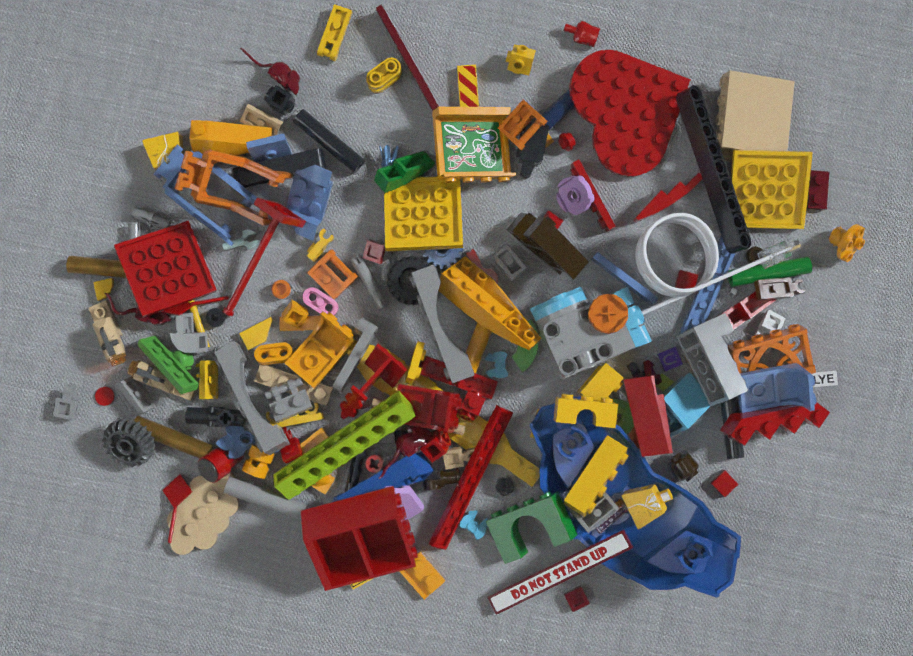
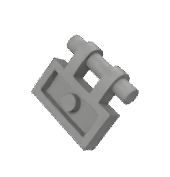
M301 377L295 380L290 379L286 384L279 387L276 385L271 387V390L264 392L267 399L272 397L276 399L275 402L269 404L276 423L313 408L307 391L304 389L298 392L297 387L303 385ZM291 390L292 395L282 399L281 394Z

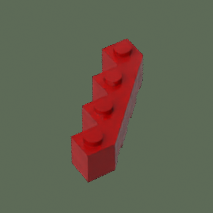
M816 402L814 411H809L805 407L798 405H782L745 413L730 414L720 431L732 440L745 446L754 432L770 440L778 427L794 434L803 421L820 428L830 412Z

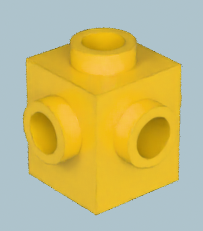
M514 44L512 51L508 50L505 61L509 63L507 70L515 74L529 76L536 50L530 49L525 45Z

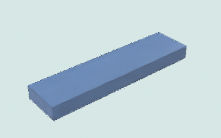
M595 253L591 258L594 263L650 305L655 304L658 300L656 295L600 253Z

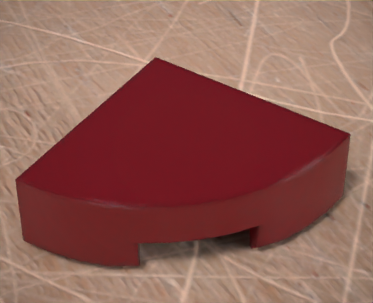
M649 359L644 361L645 375L654 376L655 385L662 383L660 373L656 374L653 369L655 365Z

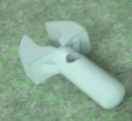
M248 229L242 231L243 235L241 238L232 240L234 243L232 246L225 242L222 244L224 250L244 245L248 250L254 249L259 240L252 242L246 240L249 236L257 235V233Z

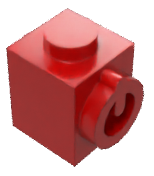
M468 391L462 400L461 409L457 411L458 416L466 421L473 422L478 417L486 399L477 391Z
M434 430L432 432L433 435L425 440L427 444L420 447V450L432 463L445 455L451 445V439L444 431Z

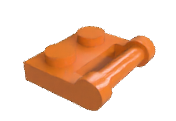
M523 99L498 129L522 151L525 143L548 121ZM535 117L537 120L530 126V128H529V129L522 135V137L518 140L516 137L523 131V129H524V128L531 122V120Z
M333 249L327 252L307 272L334 300L359 277L336 256V252ZM328 261H331L347 277L344 282L326 265Z

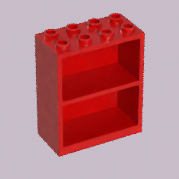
M394 486L301 510L303 542L325 591L416 567L415 558H418L416 547L412 546L415 543L414 534L409 532L411 531L409 519L405 520L407 518L404 506L400 507L402 505L400 493L396 494Z

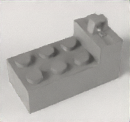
M725 313L676 336L710 407L748 391L746 382L741 377L737 364L732 359L728 346L722 339V336L734 331Z

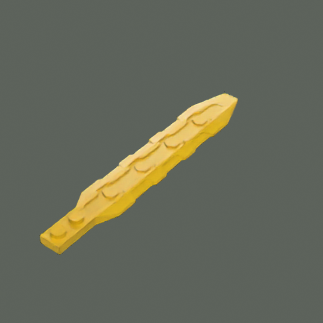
M354 340L355 343H354L353 346L346 352L349 356H350L351 352L353 351V349H354V347H355V345L357 344L358 341ZM369 345L357 366L366 381L375 373L364 364L375 348L374 345ZM388 350L396 360L402 362L408 371L409 366L405 364L406 362ZM407 371L394 388H391L381 378L373 386L391 396L397 392L398 384L409 385L404 383ZM421 374L410 385L443 391L435 382ZM457 413L459 425L465 426L464 434L462 436L456 433H449L448 436L466 450L476 447L488 421L478 415L473 422H469L460 418ZM503 433L489 464L502 465L533 487L540 477V468L514 451L505 433Z

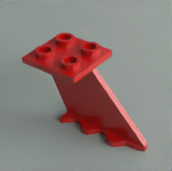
M380 344L375 346L364 363L375 372L360 390L353 385L351 387L352 393H347L345 396L347 402L342 401L340 403L342 410L340 417L342 419L348 416L354 418L357 415L356 409L360 410L363 406L361 400L366 401L368 399L365 394L379 378L384 380L391 388H394L407 371L402 362L396 360Z

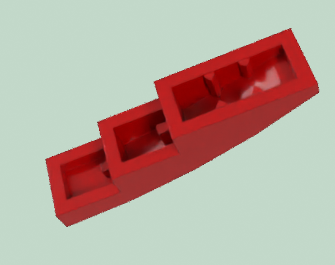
M697 173L686 186L680 181L668 194L661 190L633 221L637 223L670 207L702 180L701 174Z

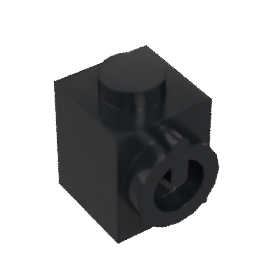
M277 85L275 87L272 86L265 95L264 101L267 102L269 107L284 116L287 113H291L295 107L294 97Z

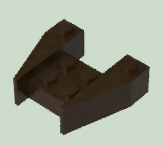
M521 212L506 230L560 275L562 272H565L574 280L589 261L555 227L556 223L551 218L540 216L536 218L531 213Z

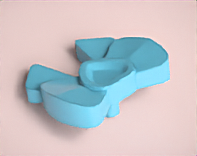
M499 351L493 353V355L489 353L486 356V361L495 362V368L486 371L490 378L493 376L496 378L508 377L509 373L505 369V360L508 356L506 352Z
M469 511V515L462 518L459 526L473 533L476 540H480L485 535L486 528H488L485 522L488 519L486 518L478 525V522L474 521L478 511Z

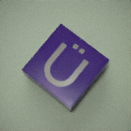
M676 347L657 354L664 372L683 364Z

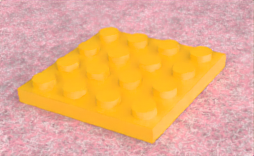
M733 150L731 181L747 228L804 229L813 152Z
M417 177L404 186L384 193L385 251L463 248L460 180H456L455 183H445V180H438V177Z

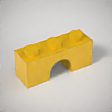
M563 393L561 397L556 396L553 418L555 422L576 424L578 413L584 409H589L593 414V425L616 428L618 404L613 402V399L601 397V401L593 400L592 396L583 395L581 399L573 398L572 394Z

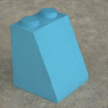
M690 372L680 377L661 393L664 394L670 438L689 429L710 407L700 384Z

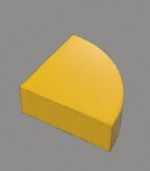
M114 278L93 282L97 301L107 298L104 293L110 294L114 287Z

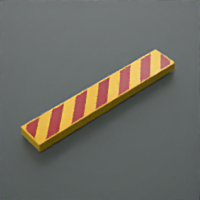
M476 64L457 66L460 107H479Z

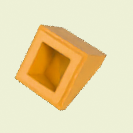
M291 300L281 314L282 321L298 329L308 316V308Z

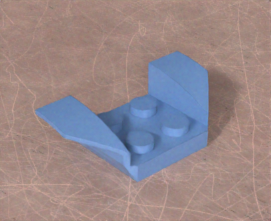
M317 165L295 171L286 205L287 209L306 221L303 228L293 226L296 234L314 241L317 227L325 215L333 182L330 181L332 171Z

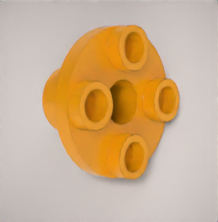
M855 224L848 230L841 228V226L833 229L829 236V242L833 246L838 247L837 257L840 260L849 262L857 249H862L865 244L863 239L864 227Z

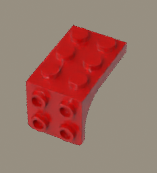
M398 384L397 391H400L412 404L415 417L405 423V425L444 431L447 434L453 433L455 429H458L459 418L457 417V410H460L462 406V398H460L459 393Z

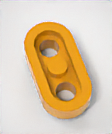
M286 342L260 345L254 351V357L260 365L285 363L293 354L292 347ZM283 352H287L285 356H281ZM263 355H268L267 358H262Z

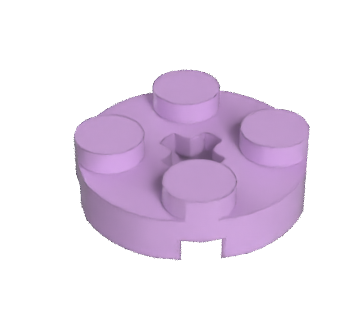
M570 176L558 184L559 193L556 194L557 201L565 212L573 213L572 215L581 214L587 211L591 203L594 202L592 190L583 176ZM573 191L576 193L577 198L572 197Z

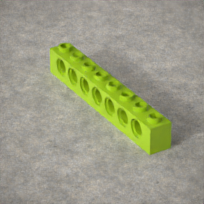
M397 391L273 474L274 487L288 500L299 495L303 490L314 485L326 475L331 474L332 471L346 464L350 459L361 454L365 449L376 444L380 439L393 433L397 428L414 418L415 413L412 404L400 391Z

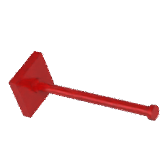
M256 198L254 202L255 206L269 214L273 219L227 307L223 309V312L229 316L234 315L235 312L233 310L279 222L303 228L306 222L280 203Z

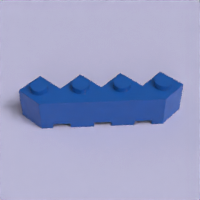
M423 452L415 453L410 457L405 455L404 458L392 464L381 479L379 477L383 469L367 480L359 482L357 486L345 493L335 496L333 502L384 489L385 486H394V488L409 486L424 481L433 472V469Z

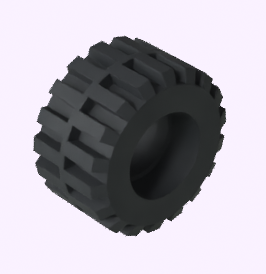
M402 257V259L396 260L395 264L390 267V271L387 274V286L393 297L400 303L417 305L419 304L416 297L419 295L418 290L415 292L405 291L400 285V277L407 270H419L430 265L420 257Z

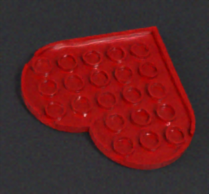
M600 50L585 57L573 71L569 91L577 113L585 121L594 125L592 144L600 163L612 173L625 177L642 175L655 168L666 152L680 112L676 95L688 88L691 79L616 50Z

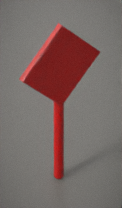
M224 296L191 303L186 302L160 312L180 316L195 305L228 300L229 297Z
M181 474L162 490L173 506L168 536L169 544L172 542L177 506L193 492Z

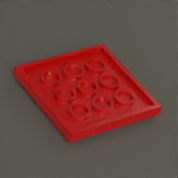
M189 220L114 245L142 318L217 292Z

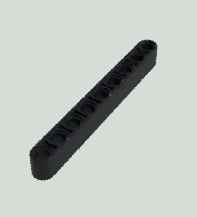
M692 85L676 95V101L724 245L729 253L734 254L750 248L751 238L703 94L698 86Z

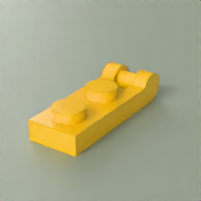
M334 4L317 50L318 56L329 57V60L336 61L353 13L352 10ZM327 44L333 45L332 50L326 49Z

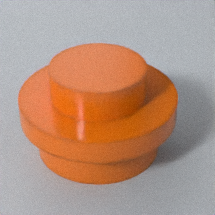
M278 280L272 285V294L278 299H285L291 293V286L285 280Z

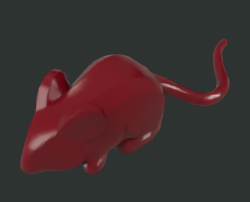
M240 48L256 65L263 68L270 67L267 73L278 84H281L286 91L289 88L294 95L298 94L300 76L295 70H291L284 62L261 64L243 48Z
M104 293L110 301L112 311L117 315L122 316L136 313V319L152 323L156 326L164 325L171 321L169 314L164 312H158L142 318L138 307L119 312L115 309L110 295Z
M409 427L408 433L402 434L397 439L396 453L383 469L379 479L384 476L387 469L397 460L400 453L403 456H412L419 450V446L423 447L427 444L425 440L429 439L433 433L420 427Z

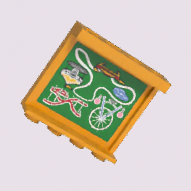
M437 107L433 110L438 180H445V183H455L456 180H463V183L481 180L482 183L491 182L492 179H498V182H508L510 178L516 176V173H511L508 138L498 129L502 122L510 115L511 108Z

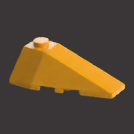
M191 120L189 140L193 152L199 151L203 154V151L211 149L239 156L249 153L246 142L270 137L272 135V128Z

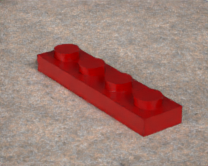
M579 159L571 164V175L583 176L589 184L594 195V202L591 203L589 208L593 213L596 212L600 228L602 230L605 229L606 232L614 229L616 226Z

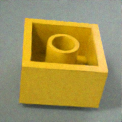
M600 363L578 389L577 393L580 396H592L593 400L601 401V397L609 398L608 396L612 392L619 390L623 385L621 382L623 377L607 363Z

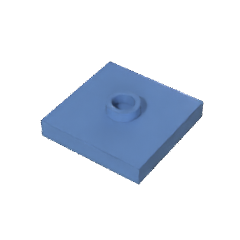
M285 134L246 142L247 149L254 162L292 154Z

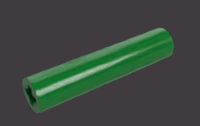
M809 257L756 265L728 277V281L731 287L752 284L757 280L812 273V263Z

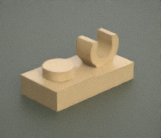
M250 104L246 106L240 120L245 125L272 128L271 136L278 134L283 123L281 120Z

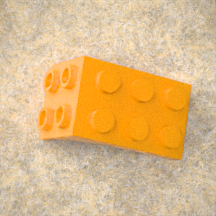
M322 311L320 313L321 319L316 328L285 362V365L314 389L355 343L352 330L345 324L339 325L338 319L330 312L326 314Z

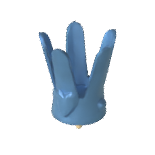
M386 145L383 149L384 157L381 146H379L382 157L381 168L393 165L399 146L394 148L392 159L389 145Z

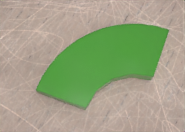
M530 319L528 322L537 332L533 321ZM538 343L530 350L518 346L517 351L511 357L522 372L533 362L538 350Z

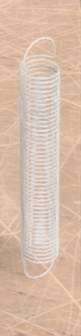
M385 251L383 264L388 274L390 260H387V254ZM383 271L381 273V280H385Z

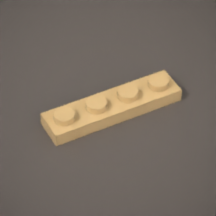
M259 365L254 382L269 387L276 385L279 387L286 384L288 380H295L300 378V376L268 365ZM302 379L303 385L297 387L298 392L305 389L310 401L328 406L333 387L319 383L314 389Z

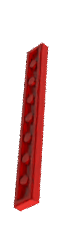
M496 405L428 543L432 547L443 550L447 549L513 415L512 411Z

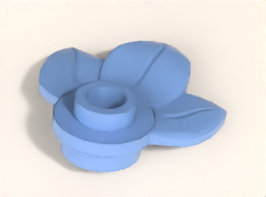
M242 426L225 427L227 435L216 442L220 449L229 451V458L236 459L243 456L245 451L249 450L252 444H255V436L251 432L245 431ZM245 439L249 440L248 443H243L242 441Z

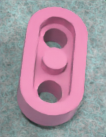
M308 288L303 293L304 303L319 313L324 311L326 314L330 312L334 316L337 314L339 309L338 303L317 288ZM312 294L316 295L315 301L310 300ZM328 304L332 305L331 311L326 310Z

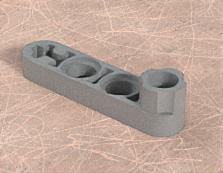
M363 318L358 321L353 331L360 338L333 384V388L339 392H342L378 330L376 325Z

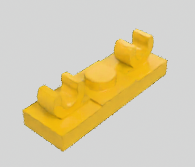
M314 403L315 409L313 411H305L306 415L299 416L298 414L276 423L275 419L270 416V412H266V419L270 421L269 424L272 426L277 424L285 427L324 419L323 412L317 413L319 405Z

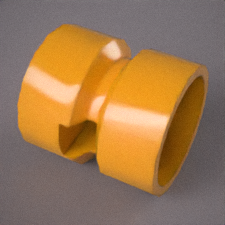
M252 444L248 453L250 458L245 460L242 471L265 479L269 470L267 465L272 463L275 453L268 455L260 452L257 445Z

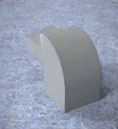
M193 313L176 315L175 326L177 332L170 333L174 346L186 353L208 351L207 332H194Z

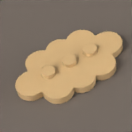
M232 472L216 483L207 481L202 475L195 477L190 482L189 487L193 492L178 505L174 533L170 543L175 553L185 555L190 553L195 547L209 549L217 542L218 534L228 528L229 517L234 515L239 509V499L223 493L229 477L235 478ZM173 510L169 513L167 517V524L169 528L171 524Z

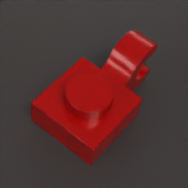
M282 427L290 443L280 449L282 460L287 464L303 455L299 439L292 437L291 430L287 431L286 427Z

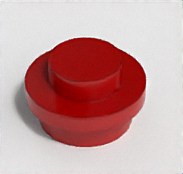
M567 132L559 135L558 142L563 150L571 151L576 145L572 134Z

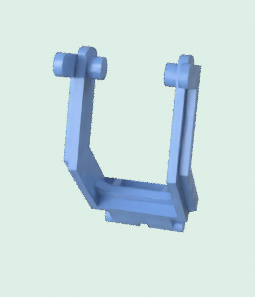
M177 144L167 156L171 161L168 164L163 161L153 175L158 179L162 176L167 179V182L163 185L165 194L232 246L234 243L230 240L232 236L229 234L232 228L225 223L222 227L217 225L181 197L180 191L175 189L179 172L186 173V169L181 168L184 157L181 153L183 148ZM191 151L193 157L202 158L203 154L199 151ZM216 164L213 165L212 172L245 197L242 201L244 205L250 207L254 204L257 198Z

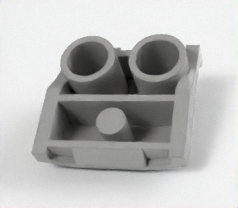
M606 492L601 498L597 497L594 502L596 507L591 514L587 513L585 517L564 504L588 534L619 509Z

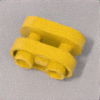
M390 57L371 69L366 76L370 91L381 93L397 82L402 76L400 62L396 58Z

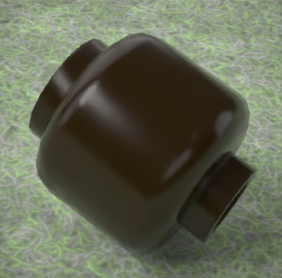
M679 452L671 459L673 463L670 465V470L680 481L686 480L688 482L699 473L697 471L699 465L689 453L681 455Z

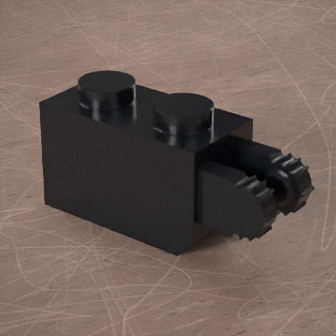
M529 123L523 129V131L520 133L519 138L522 137V135L530 128V126L533 123ZM542 125L525 143L522 151L517 148L516 157H519L518 163L522 164L520 175L524 179L531 177L533 167L542 163L549 126Z

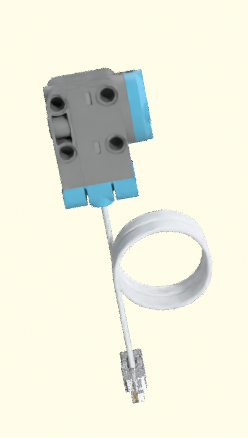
M673 213L658 219L640 236L635 251L637 267L645 282L658 293L673 298L641 311L636 305L630 307L635 302L628 287L612 293L622 298L626 303L628 321L622 329L611 334L600 333L590 324L588 310L591 304H589L582 287L552 297L530 308V311L538 327V334L542 338L540 341L554 373L563 380L621 353L651 342L652 340L645 325L638 326L644 323V314L760 263L764 269L791 258V253L802 249L798 239L788 244L782 241L758 252L759 260L711 280L715 275L719 261L718 246L713 233L696 216L687 213ZM671 223L680 224L689 228L700 240L705 252L706 265L704 274L695 287L680 289L669 286L653 272L647 259L646 244L651 231L656 227Z

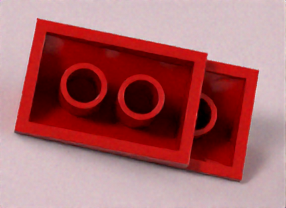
M654 376L623 380L642 457L673 453L664 394L657 395Z

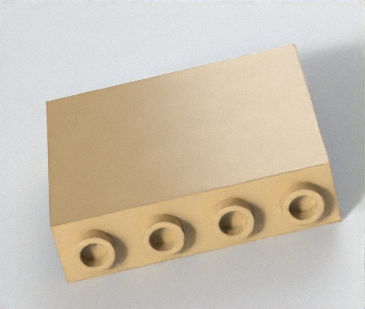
M731 70L723 74L719 82L721 87L717 100L719 111L715 119V124L717 125L716 136L720 148L729 150L787 151L795 81Z

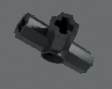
M187 407L185 412L186 424H204L210 427H244L246 419L242 416L240 410L225 409V407Z

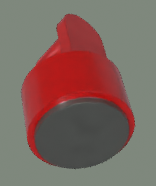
M216 448L198 460V469L207 481L216 483L231 472V468L242 461L244 455L228 460L226 455L229 456V451Z

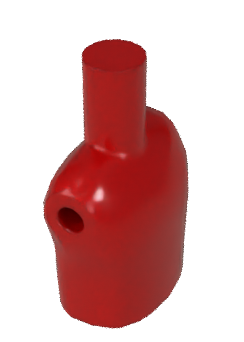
M580 21L576 27L565 24L563 31L574 34V42L594 48L600 28Z

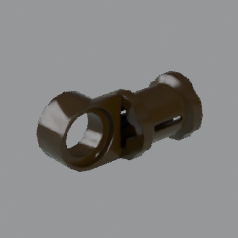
M459 468L453 471L440 470V479L423 481L424 491L441 489V487H445L448 484H458L460 480Z

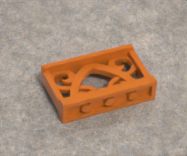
M799 324L790 325L788 329L772 330L769 332L770 334L754 335L749 340H736L731 345H728L729 353L736 362L739 373H741L740 367L747 368V372L760 370L756 369V367L769 368L765 364L758 363L763 353L769 347L785 354L778 360L776 367L782 366L785 361L788 364L798 363L809 373H816L807 329ZM797 336L800 339L799 346L791 351L790 349L795 346V341L790 344L788 340ZM749 350V355L743 356L746 360H750L749 363L740 362L738 358L740 352ZM801 350L804 362H800L799 358L796 356V354H798Z

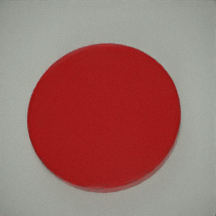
M101 387L95 393L96 402L102 406L110 405L114 401V392L109 387Z

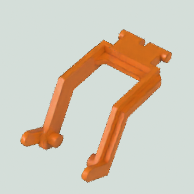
M216 150L203 151L202 158L193 157L192 152L185 151L181 168L186 169V173L179 172L175 185L176 190L182 191L183 187L192 189L191 196L196 203L232 210L261 225H269L272 218L268 217L269 214L261 209L257 212L234 200L208 195L206 188L213 165L217 162H224L244 167L270 179L268 184L273 187H278L279 183H284L285 178L292 179L293 174L284 171H274L248 158Z

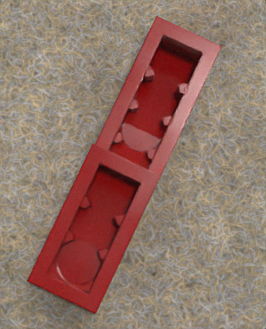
M425 356L424 361L421 360L419 364L421 375L466 391H477L483 397L492 399L498 381L474 373V376L452 383L451 379L447 380L443 370L446 368L445 362Z

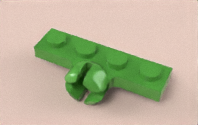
M156 336L139 339L138 347L180 394L197 390L199 383L188 372L192 369L191 366L194 363L192 353L180 350L171 352Z

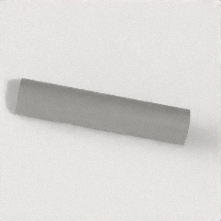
M229 477L223 492L299 521L301 520V510H305L306 507L304 503L293 499L288 500L285 496L233 477Z

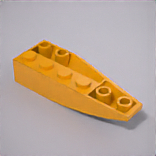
M466 256L441 274V284L438 291L465 314L488 330L527 350L533 348L542 339L498 284Z

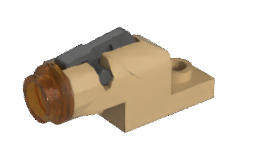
M105 300L89 307L88 309L94 321L92 324L108 363H111L113 367L126 362L125 357L127 355L120 338L123 335L109 302Z
M133 360L127 371V374L134 380L192 401L196 392L194 390L180 394L156 366L140 360Z

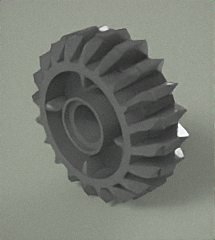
M125 417L123 419L118 418L108 425L104 431L102 441L104 442L103 448L107 449L106 454L112 455L111 459L115 458L118 463L122 462L124 466L130 465L133 468L134 466L139 467L153 455L156 445L154 443L155 438L151 436L152 431L146 430L147 426L143 427L140 425V421L136 423L133 418L128 420Z

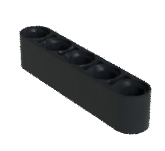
M320 148L256 162L274 171L289 172L293 174L292 177H294L297 169L302 170L313 165L324 169L327 168L323 149ZM238 166L232 169L233 178L245 188L269 183L270 179L244 167Z

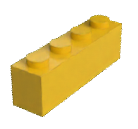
M607 435L564 499V504L583 517L587 513L591 514L596 507L594 502L597 497L601 498L606 492L607 487L605 485L609 480L612 482L618 473L616 469L619 464L623 465L629 456L627 455L628 448Z

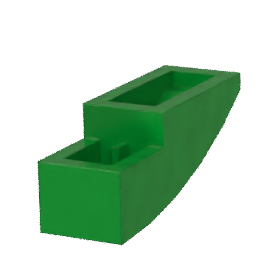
M425 151L400 157L394 160L393 165L377 169L374 181L386 193L404 186L434 167L435 162Z

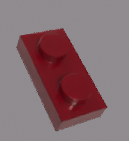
M811 170L806 209L827 210L830 172Z

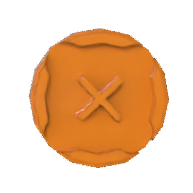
M600 295L589 306V322L600 333H615L622 329L628 321L627 305L617 295Z

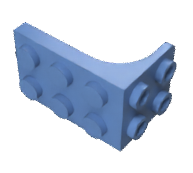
M798 363L740 373L748 391L738 395L739 408L742 413L782 405H798L805 407L809 411L815 410L814 405L817 401L813 393V386L815 385L814 376Z

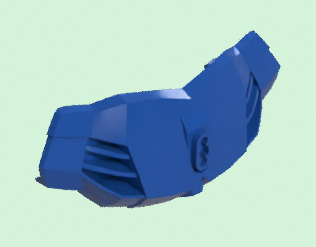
M555 403L540 408L533 422L530 423V428L542 453L540 488L544 493L550 491L552 494L558 491L563 503L607 435L628 448L627 455L629 456L623 465L619 464L616 469L618 471L616 477L612 482L609 480L605 485L607 487L606 493L619 507L618 512L620 514L610 516L588 534L566 508L578 534L574 539H579L585 547H589L623 529L625 530L633 548L601 564L628 580L631 579L650 590H672L686 586L717 598L723 590L733 584L737 558H740L741 536L717 522L704 502L674 482L654 473L646 459L642 457L637 446L620 426L616 425V428L593 425V414L589 409H584L578 413L576 424L559 423L553 420ZM655 484L659 492L669 489L673 500L665 503L667 507L665 513L644 527L637 529L629 510L624 509L626 504L621 495L626 490Z

